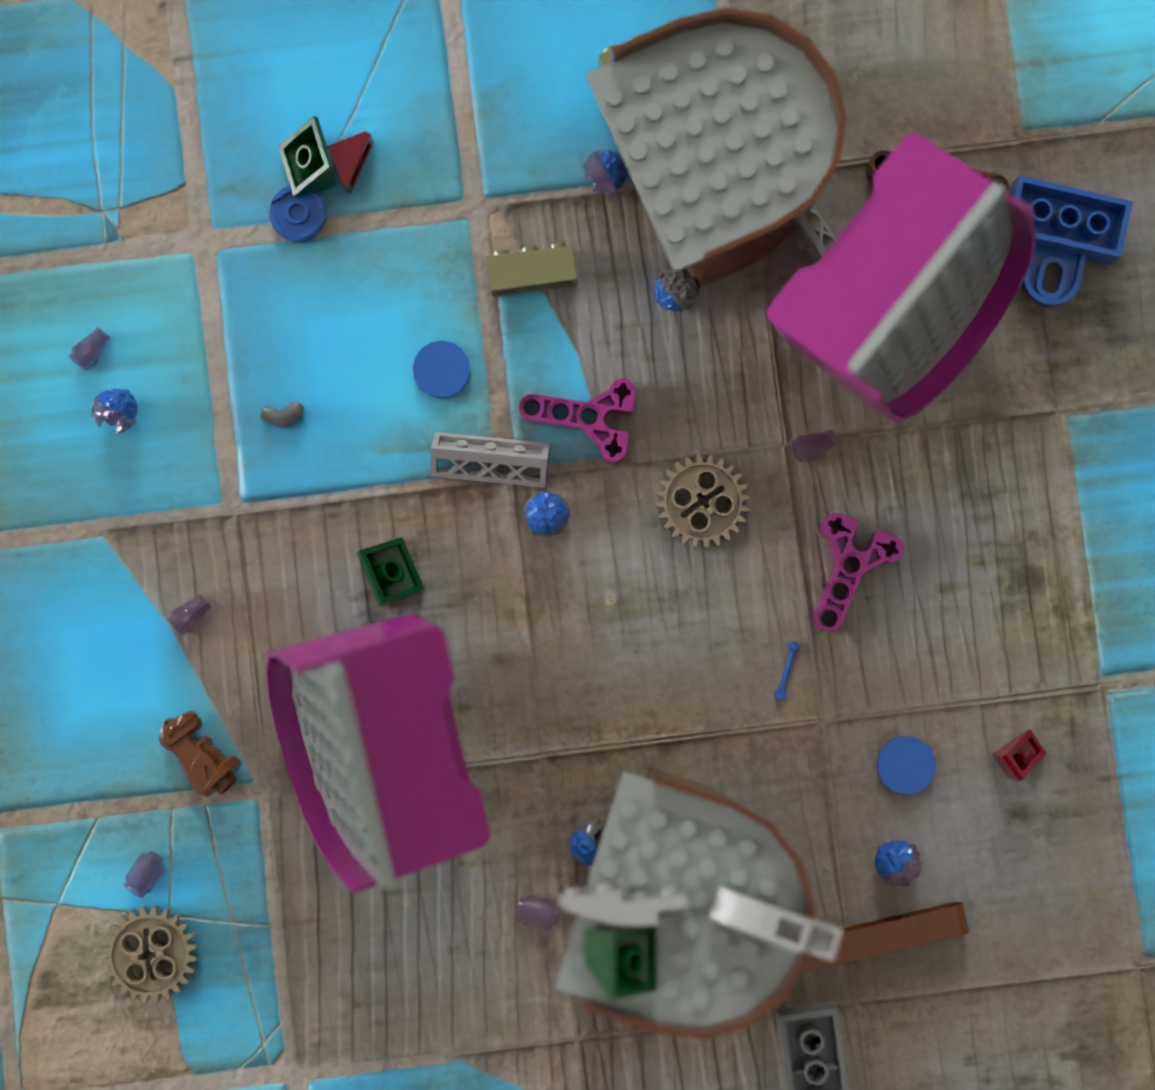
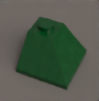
M619 926L585 930V963L609 1000H618L657 991L656 927Z

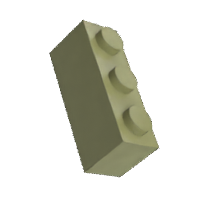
M564 242L553 243L549 245V248L539 250L536 246L524 247L521 249V252L510 254L508 250L493 252L492 256L486 257L492 297L577 285L573 246H566Z

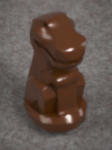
M188 711L176 718L166 719L160 730V744L177 757L194 791L209 797L216 791L222 795L229 790L238 780L234 774L241 767V761L236 756L226 757L220 749L213 745V740L210 736H203L199 740L196 739L195 733L202 727V720L195 711Z

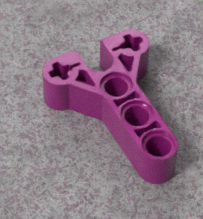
M618 379L612 383L610 390L588 402L528 394L520 400L519 412L522 419L530 424L584 432L600 449L603 461L610 465H617L625 458L629 432L608 428L604 423V419L609 414L632 416L635 387L627 379ZM620 388H626V393L630 394V396H625L622 401V407H619V396L614 392H619ZM530 402H535L540 406V411L534 416L527 415L524 412L525 406ZM557 407H565L569 411L568 417L564 420L555 419L552 415L553 410ZM586 411H592L597 415V421L591 425L585 424L581 420L582 414ZM614 437H617V449L621 450V453H616L615 457H610V452L606 451L605 448H610Z
M840 513L830 514L820 523V533L828 540L834 567L813 615V623L817 629L830 632L837 630L841 626L863 573L881 563L887 564L899 560L904 552V546L900 539L878 529L873 531L867 548L861 552L852 545V538L859 521ZM836 520L838 521L837 526L842 531H837L833 534L831 533L832 527L828 526V523ZM890 543V549L894 551V554L885 556L886 550L882 549L881 546ZM847 557L853 558L857 563V569L854 573H849L844 569L843 563ZM835 584H841L846 590V595L842 600L836 599L832 594ZM826 610L832 612L835 617V621L830 627H826L821 622V615Z

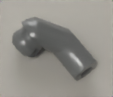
M292 402L290 406L280 411L265 406L261 412L260 419L279 427L287 428L301 420L304 407L299 402Z

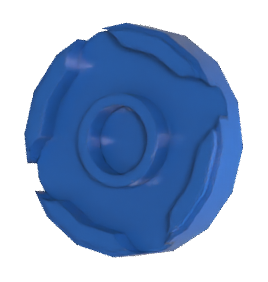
M291 186L281 189L271 202L272 205L269 210L271 224L274 230L288 241L304 243L314 239L323 230L327 221L326 206L322 197L317 192L294 197Z
M443 340L431 342L421 348L413 364L414 379L420 389L426 394L440 399L453 397L460 393L466 386L471 372L469 359L464 351L456 344Z
M898 736L889 740L879 751L876 763L877 773L881 782L888 789L902 795H909L923 791L932 782L936 772V760L932 750L923 741L911 736Z

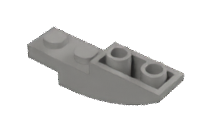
M614 882L596 884V889L583 891L582 886L564 889L565 894H559V905L575 914L604 923L625 926L658 925V911L689 907L687 893L685 890L679 891V886L664 887L660 889L659 894L648 895L646 890L634 891L629 893V898H623L621 886L615 887Z
M722 886L718 888L710 913L711 918L752 935L834 961L843 932L842 928L780 908L778 905Z

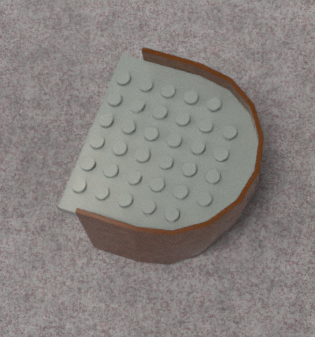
M725 7L681 17L612 47L611 63L586 74L589 86L674 274L688 268L699 288L752 265L782 243L807 214L840 163L847 117L837 75L810 38L770 14Z
M649 767L646 778L626 771L622 772L585 891L596 889V884L614 882L615 887L621 886L623 898H629V893L634 891L646 890L648 895L659 894L660 889L664 887L679 886V891L685 890L687 893L689 907L658 911L659 924L646 925L656 927L657 991L618 1000H609L585 963V930L625 925L604 923L578 914L555 988L581 996L584 1010L658 1034L708 1039L752 1026L789 995L810 953H802L752 935L711 918L710 913L718 888L722 886L814 919L815 904L802 860L772 823L704 784Z

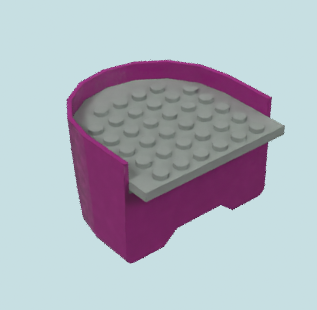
M909 134L901 140L873 175V194L818 263L798 269L767 310L769 321L785 342L887 419L898 423L920 413L950 386L973 360L999 325L1018 293L1033 260L1036 243V230L1031 207L1006 192L1005 188L997 182H991L919 134Z
M404 615L267 651L265 674L268 699L276 736L291 785L317 848L331 870L352 895L378 885L384 891L396 887L395 879L477 850L488 843L490 831L481 791L469 781L449 691L455 681L446 637L440 627L419 615Z

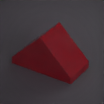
M362 132L327 146L346 192L352 193L374 143L371 134L368 132Z
M1029 729L992 755L1009 779L1021 781L1046 755V751Z

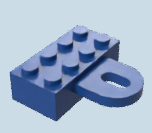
M1020 175L1011 183L1009 194L1033 210L1036 243L1033 260L1023 280L1022 288L1027 297L1034 303L1044 307H1056L1066 303L1079 290L1086 260L1111 265L1121 258L1133 201ZM1047 265H1054L1059 269L1058 283L1054 293H1048L1042 287Z

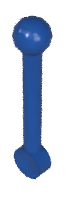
M794 641L788 645L790 652L779 689L774 692L777 700H784L786 697L784 690L795 653L800 649L799 644Z

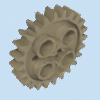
M698 454L696 463H692L690 458L686 457L685 467L676 462L674 465L677 472L674 473L667 470L666 475L670 480H661L659 483L665 488V491L656 492V496L663 498V501L656 503L655 507L664 509V512L658 515V519L667 518L668 522L664 525L663 529L671 527L674 529L671 535L672 539L679 534L682 535V545L690 539L692 540V548H696L698 542L702 541L704 549H707L710 540L716 546H719V537L722 536L726 541H729L731 539L728 533L729 530L734 533L740 531L735 523L746 522L740 516V513L749 511V508L743 506L742 502L749 500L750 496L742 495L741 491L748 486L747 484L738 485L737 481L742 477V474L732 476L731 472L734 466L731 465L724 469V459H721L716 465L713 464L712 455L708 457L706 462H703L701 455ZM703 474L711 476L714 481L713 487L710 489L702 488L698 483V478ZM718 487H724V491L708 501L707 509L704 506H700L686 517H681L683 511L698 501V495L704 498ZM678 491L687 492L690 496L689 504L685 506L678 505L674 499L675 493ZM719 498L727 499L730 503L729 512H718L715 508V501ZM700 514L705 517L707 524L704 529L698 530L692 526L691 518L693 515Z
M146 905L140 907L139 914L135 909H132L128 912L129 918L122 915L118 918L120 925L114 924L110 927V930L115 935L104 937V940L110 946L101 949V952L108 954L109 958L102 961L101 964L110 965L111 968L104 975H114L115 980L111 986L114 987L121 984L120 995H123L128 990L131 991V1001L141 995L143 1004L149 1000L150 996H152L154 1003H158L161 1000V993L168 1000L172 997V990L179 993L183 989L181 983L187 984L191 981V978L186 973H194L197 969L194 965L190 964V962L197 961L200 957L192 953V950L196 949L199 943L190 942V939L196 932L187 933L185 929L190 922L187 921L180 924L178 922L181 917L180 913L170 917L171 908L169 907L162 914L160 913L159 905L153 906L150 913ZM145 928L149 929V936H147ZM158 930H163L168 934L169 941L167 944L161 943L158 940ZM129 935H134L138 938V949L129 945ZM149 949L150 952H155L156 956L154 958L150 955L146 956L145 951ZM163 959H167L172 963V973L165 972L162 969L161 963ZM134 964L140 965L143 968V978L134 975L132 971ZM152 972H154L156 980L152 979Z

